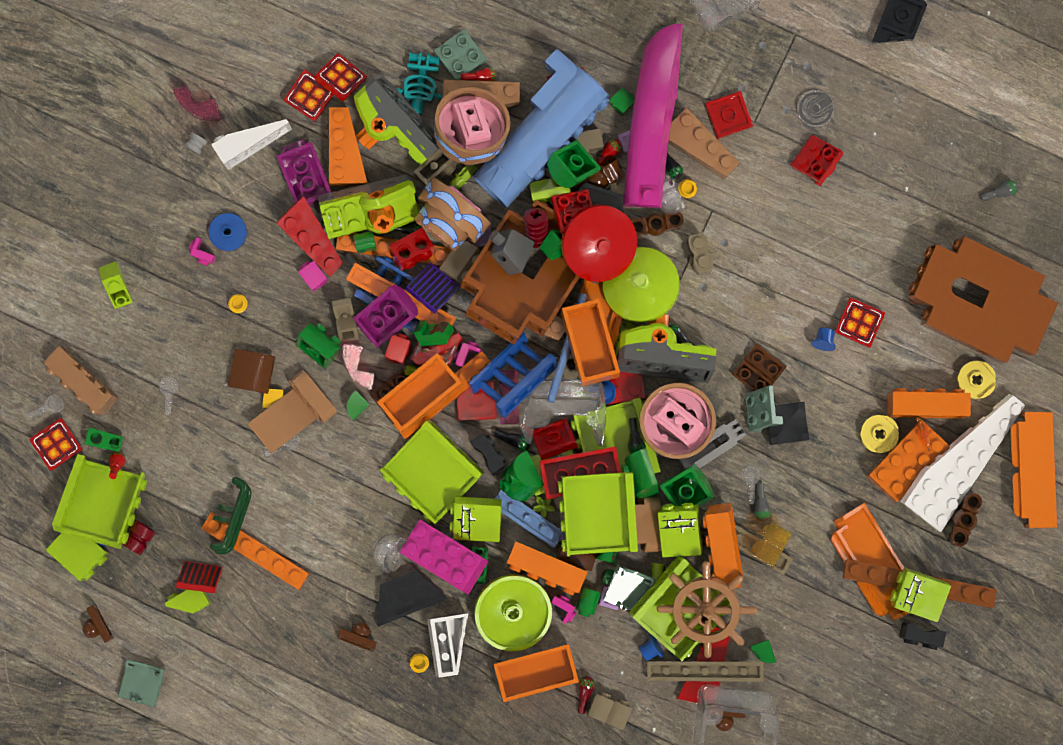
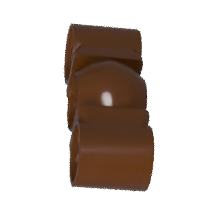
M613 158L600 165L602 169L598 173L570 189L572 192L578 191L585 183L604 189L608 182L612 184L622 179L625 173L617 158Z
M678 211L664 213V215L659 212H653L647 217L634 218L631 222L633 224L639 223L642 226V230L636 232L637 237L647 236L648 234L660 236L670 230L676 231L680 229L684 222V217ZM676 216L679 218L680 223L672 225L669 219ZM651 221H660L661 227L658 229L653 228Z
M971 493L966 494L963 498L960 509L953 516L954 526H952V531L948 536L951 545L961 547L967 544L971 534L970 531L977 525L976 514L979 513V508L982 506L980 495ZM970 497H973L976 500V505L974 507H970L968 505V499ZM963 515L969 517L968 525L962 524L961 517ZM956 533L962 535L963 540L961 543L955 542L954 536Z

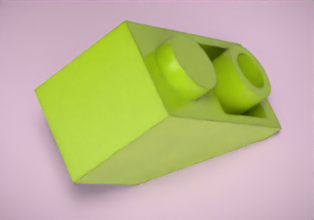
M117 261L99 267L102 284L114 309L133 303Z
M185 589L181 594L175 592L168 596L167 599L169 601L164 604L166 607L196 613L212 602L206 592Z

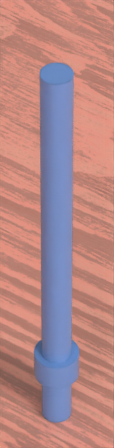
M579 293L576 305L585 303L587 295ZM567 336L547 398V402L550 403L555 402L571 349Z

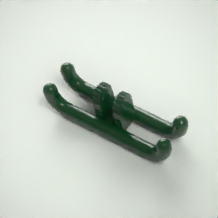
M238 477L232 479V483L240 489L234 508L220 504L216 508L221 512L232 514L231 518L215 515L213 517V521L228 525L223 541L210 544V548L216 554L224 555L234 549L251 500L252 492L250 487L243 479Z

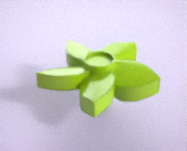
M537 496L536 501L539 505H536L533 511H541L543 518L546 517L547 511H555V508L549 505L551 499L543 500Z

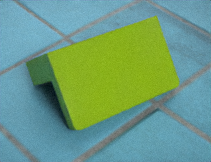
M553 178L530 183L533 203L535 200L549 203L551 202V196L570 193V188L560 186Z

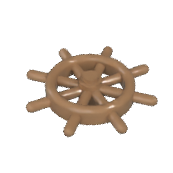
M704 561L702 563V577L695 578L686 584L675 574L669 576V579L680 590L674 605H658L656 610L659 613L674 614L675 622L680 630L671 638L672 644H677L686 635L694 641L704 643V656L706 658L712 655L711 643L721 641L728 636L738 645L744 644V639L734 629L738 624L740 614H756L758 609L751 606H740L734 589L743 581L742 575H737L727 584L720 579L710 577V563ZM703 588V600L693 590ZM710 588L720 591L712 600ZM687 596L697 606L682 605ZM725 597H727L731 605L717 606ZM683 613H697L689 622L683 616ZM718 614H732L727 624ZM711 620L721 629L711 632ZM699 623L703 626V631H699L694 627Z

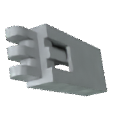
M738 419L715 429L711 441L701 452L688 458L678 459L683 468L686 469L693 464L701 468L738 444L737 441L747 435L746 432L738 435L737 432L743 429L742 425L734 429L733 425L739 422ZM723 434L724 436L719 438L718 442L722 443L725 440L727 442L716 448L712 440Z

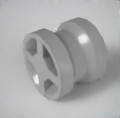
M191 132L189 135L190 139L184 143V146L200 155L202 147L206 146L208 142Z

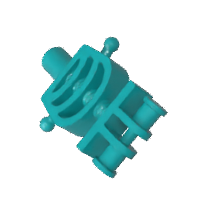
M410 52L409 62L417 61L418 64L408 63L407 69L417 70L419 73L418 75L407 77L404 81V89L398 88L397 91L400 94L404 93L406 100H412V107L419 115H422L424 102L432 103L434 97L438 100L442 98L441 94H436L437 87L435 81L426 76L427 72H439V68L430 66V63L439 66L440 59L436 56H431L429 53L427 57H424L422 52H419V54ZM426 61V66L421 65V62ZM417 80V83L409 84L411 81ZM425 81L431 83L433 88L424 84Z

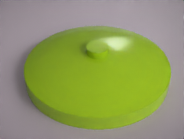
M637 247L634 259L629 267L618 277L603 282V293L612 311L619 317L635 323L651 322L664 316L675 304L680 290L679 275L670 258L658 250L647 247Z
M508 574L492 580L482 589L475 603L474 618L479 633L490 645L504 651H521L535 645L546 634L552 619V607L546 591L538 582L524 575Z

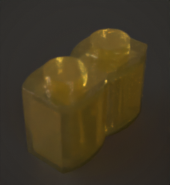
M771 522L769 526L765 524L760 533L763 536L761 541H756L751 551L754 553L752 555L753 558L773 568L792 533Z

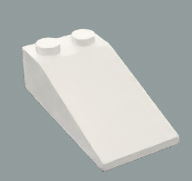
M287 119L227 134L226 136L221 135L214 140L212 147L225 167L230 170L291 131L292 128Z

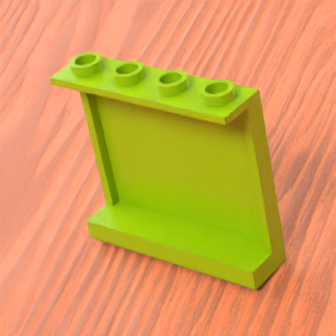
M640 398L591 412L573 415L574 420L570 422L573 432L577 431L578 439H575L578 450H582L584 453L616 446L621 472H624L622 467L625 464L624 459L631 454L628 450L629 419L636 418L638 432L645 444L654 474L661 472L656 453L647 445L641 433L640 415L643 406Z
M430 419L426 420L414 436L380 469L383 473L381 476L388 483L392 482L396 486L395 490L400 495H405L410 500V505L416 510L419 508L424 513L423 517L429 523L433 522L434 524L451 509V503L455 502L456 496L462 497L485 473Z
M77 454L52 523L53 530L121 549L122 544H126L128 540V527L134 523V510L140 506V493L145 491L147 486L144 472H141V475L119 470L116 479H110L109 473L111 469L109 466L87 461L85 456Z
M632 472L561 476L562 481H558L559 493L563 494V501H559L560 513L564 512V520H561V532H565V540H562V551L566 552L567 556L619 551L638 552Z
M678 556L628 614L678 659L683 661L690 657L694 647L701 642L694 641L685 635L677 644H672L671 638L680 630L675 622L674 614L659 613L656 610L658 605H674L680 589L669 579L671 574L677 575L685 584L695 578L702 577L683 557ZM703 588L693 590L703 600ZM710 588V591H711V600H712L720 591H718V590H716V589H713V588ZM687 596L682 605L697 606ZM725 597L717 606L731 605ZM683 613V616L689 622L697 613ZM711 620V630H712V629H714V628L716 627V625H717L713 620ZM699 623L694 627L699 631H703V626Z

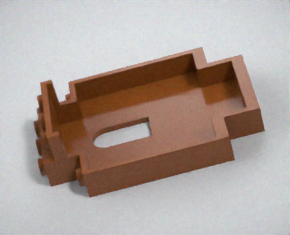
M535 200L531 208H541L547 212L549 233L551 230H559L554 210L545 202ZM509 209L496 230L502 232L513 229L525 236L524 218L520 213ZM489 239L460 288L475 296L465 316L514 345L526 327L543 337L580 277L570 270L563 256L554 260H550L547 257L533 280L522 273L508 275L492 257L491 251L495 243Z
M960 237L954 241L952 245L953 252L938 244L931 245L926 249L924 253L925 260L916 271L917 278L908 289V292H910L908 296L910 298L909 302L928 307L921 315L922 322L920 325L999 363H1008L1013 349L1028 356L1036 355L1058 304L1038 293L1045 275L967 237ZM957 278H962L989 291L982 308L956 296L952 292L953 281Z

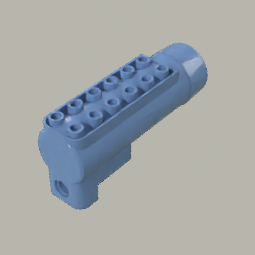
M558 49L545 61V69L553 76L531 99V107L533 108L531 113L506 139L501 152L490 161L485 162L472 176L489 195L506 208L521 192H524L530 182L540 181L543 178L551 154L570 144L573 138L576 140L583 133V127L586 124L590 126L596 119V113L599 110L602 112L609 104V94L601 85Z

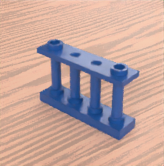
M379 256L376 258V261L381 265L375 274L382 277L387 268L397 274L392 282L393 284L399 286L403 278L410 282L415 279L393 266V261L385 256L383 258ZM357 289L354 294L355 298L367 305L375 300L372 298L373 294L364 289L362 291ZM413 318L404 327L413 332L420 320Z
M524 332L515 345L510 343L479 374L474 375L469 382L472 393L476 394L481 389L497 402L498 413L503 418L510 414L557 368L556 357L551 353L542 358L527 346L528 340ZM522 351L538 363V365L529 371L513 357ZM507 363L524 376L519 383H514L500 371ZM495 376L510 388L511 391L502 397L486 383Z

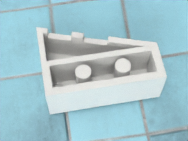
M468 613L427 619L435 675L438 678L458 675Z

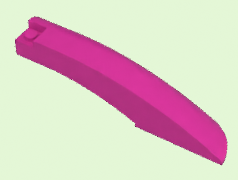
M682 23L673 24L658 31L650 39L644 50L629 136L623 203L625 207L662 208L668 141L678 91Z

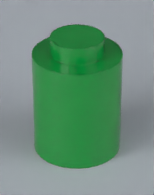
M583 587L576 606V610H579L578 614L588 618L590 614L594 615L601 593Z

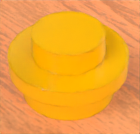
M685 179L679 183L678 192L683 198H691L697 192V185L694 181Z
M235 294L229 299L228 306L232 312L242 313L247 309L248 302L243 295Z
M415 654L410 659V667L414 672L422 673L429 667V659L424 654Z

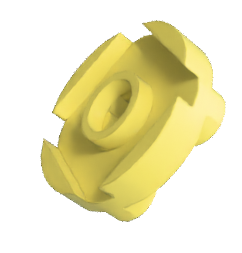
M971 361L961 367L956 381L959 389H965V393H971V399H981L990 395L994 390L996 374L993 368L986 362ZM973 375L976 377H981V379L979 380L981 383L980 385H978L977 383H972Z
M884 415L868 418L863 423L859 434L864 447L878 454L893 449L899 439L896 422ZM876 429H877L878 431H880L881 429L884 431V432H883V436H884L883 439H882V438H878V439H877V438L875 437V436H876V433H875V430H876Z

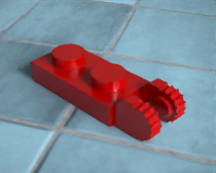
M453 332L447 344L429 346V351L426 353L420 351L414 356L413 361L416 365L421 366L436 353L439 355L461 343L463 339L459 333L455 334Z

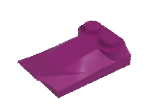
M302 139L282 147L280 154L277 155V159L294 203L303 195L309 206L318 204V196L331 193V189L313 143Z
M393 284L353 319L370 342L378 348L418 315V309L407 293L400 286Z

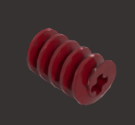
M534 207L524 213L525 237L535 242L533 248H540V245L549 234L548 214L543 209Z

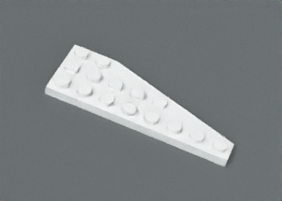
M1008 394L993 407V411L989 415L979 419V423L974 428L970 427L949 445V449L944 454H939L934 458L935 461L930 466L926 465L900 502L935 530L942 532L1025 405L1015 396Z

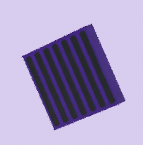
M430 263L405 290L435 314L459 290L460 286Z

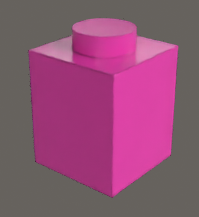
M307 261L300 267L301 270L298 273L313 292L328 282V279L314 261L311 263Z

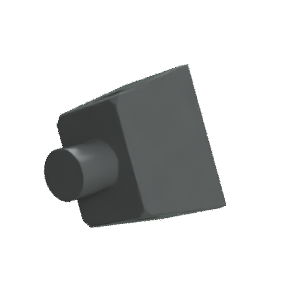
M513 229L502 232L494 230L489 236V239L495 243L491 251L492 257L508 275L522 273L535 242Z

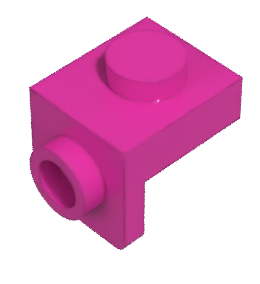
M197 237L190 244V255L198 259L197 262L202 265H214L216 257L200 250L203 240Z
M470 341L467 344L462 343L461 349L456 350L453 358L456 361L455 365L462 368L469 351L479 354L481 352V349L478 348L479 345Z
M560 594L559 597L554 596L551 603L567 611L562 621L566 624L567 621L571 622L576 612L573 611L575 607L568 604L570 600Z

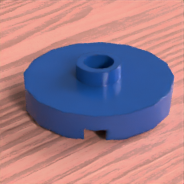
M221 214L215 217L209 227V238L213 245L226 252L235 251L240 248L247 237V227L244 221L235 214ZM226 229L231 230V233L229 235L224 234V231Z

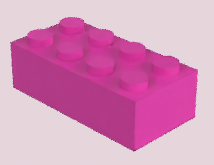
M420 519L399 552L468 595L489 562Z

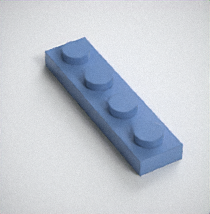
M500 490L495 499H502V513L552 548H555L560 541L561 530L522 502L511 499L505 492Z

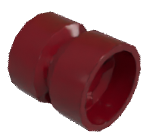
M135 519L133 525L129 527L130 533L127 543L123 545L141 556L147 547L146 542H150L156 532Z

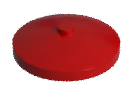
M592 205L580 210L567 223L561 240L562 255L567 266L576 275L591 282H605L621 275L633 261L637 249V234L633 223L623 212L608 205Z

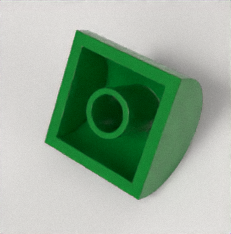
M578 140L553 152L548 160V168L552 178L564 188H571L602 169Z
M310 323L298 335L296 347L326 370L339 354L342 348L340 346L341 341L334 335L331 337L325 334L326 329L321 324L317 323L315 326Z
M646 448L628 455L624 459L625 464L622 467L624 472L633 473L636 497L643 498L659 494L658 483Z
M528 451L519 454L503 471L501 481L499 482L500 489L508 497L516 501L529 500L543 486Z
M694 464L660 484L661 489L674 506H682L684 503H693V505L701 506L714 497L708 479L700 468Z

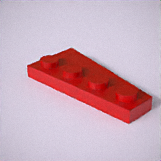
M302 195L275 223L330 277L343 262Z
M715 627L711 632L718 631L720 628ZM730 636L721 641L711 643L712 655L709 658L704 656L703 643L695 662H725ZM685 681L677 699L715 707L720 681Z

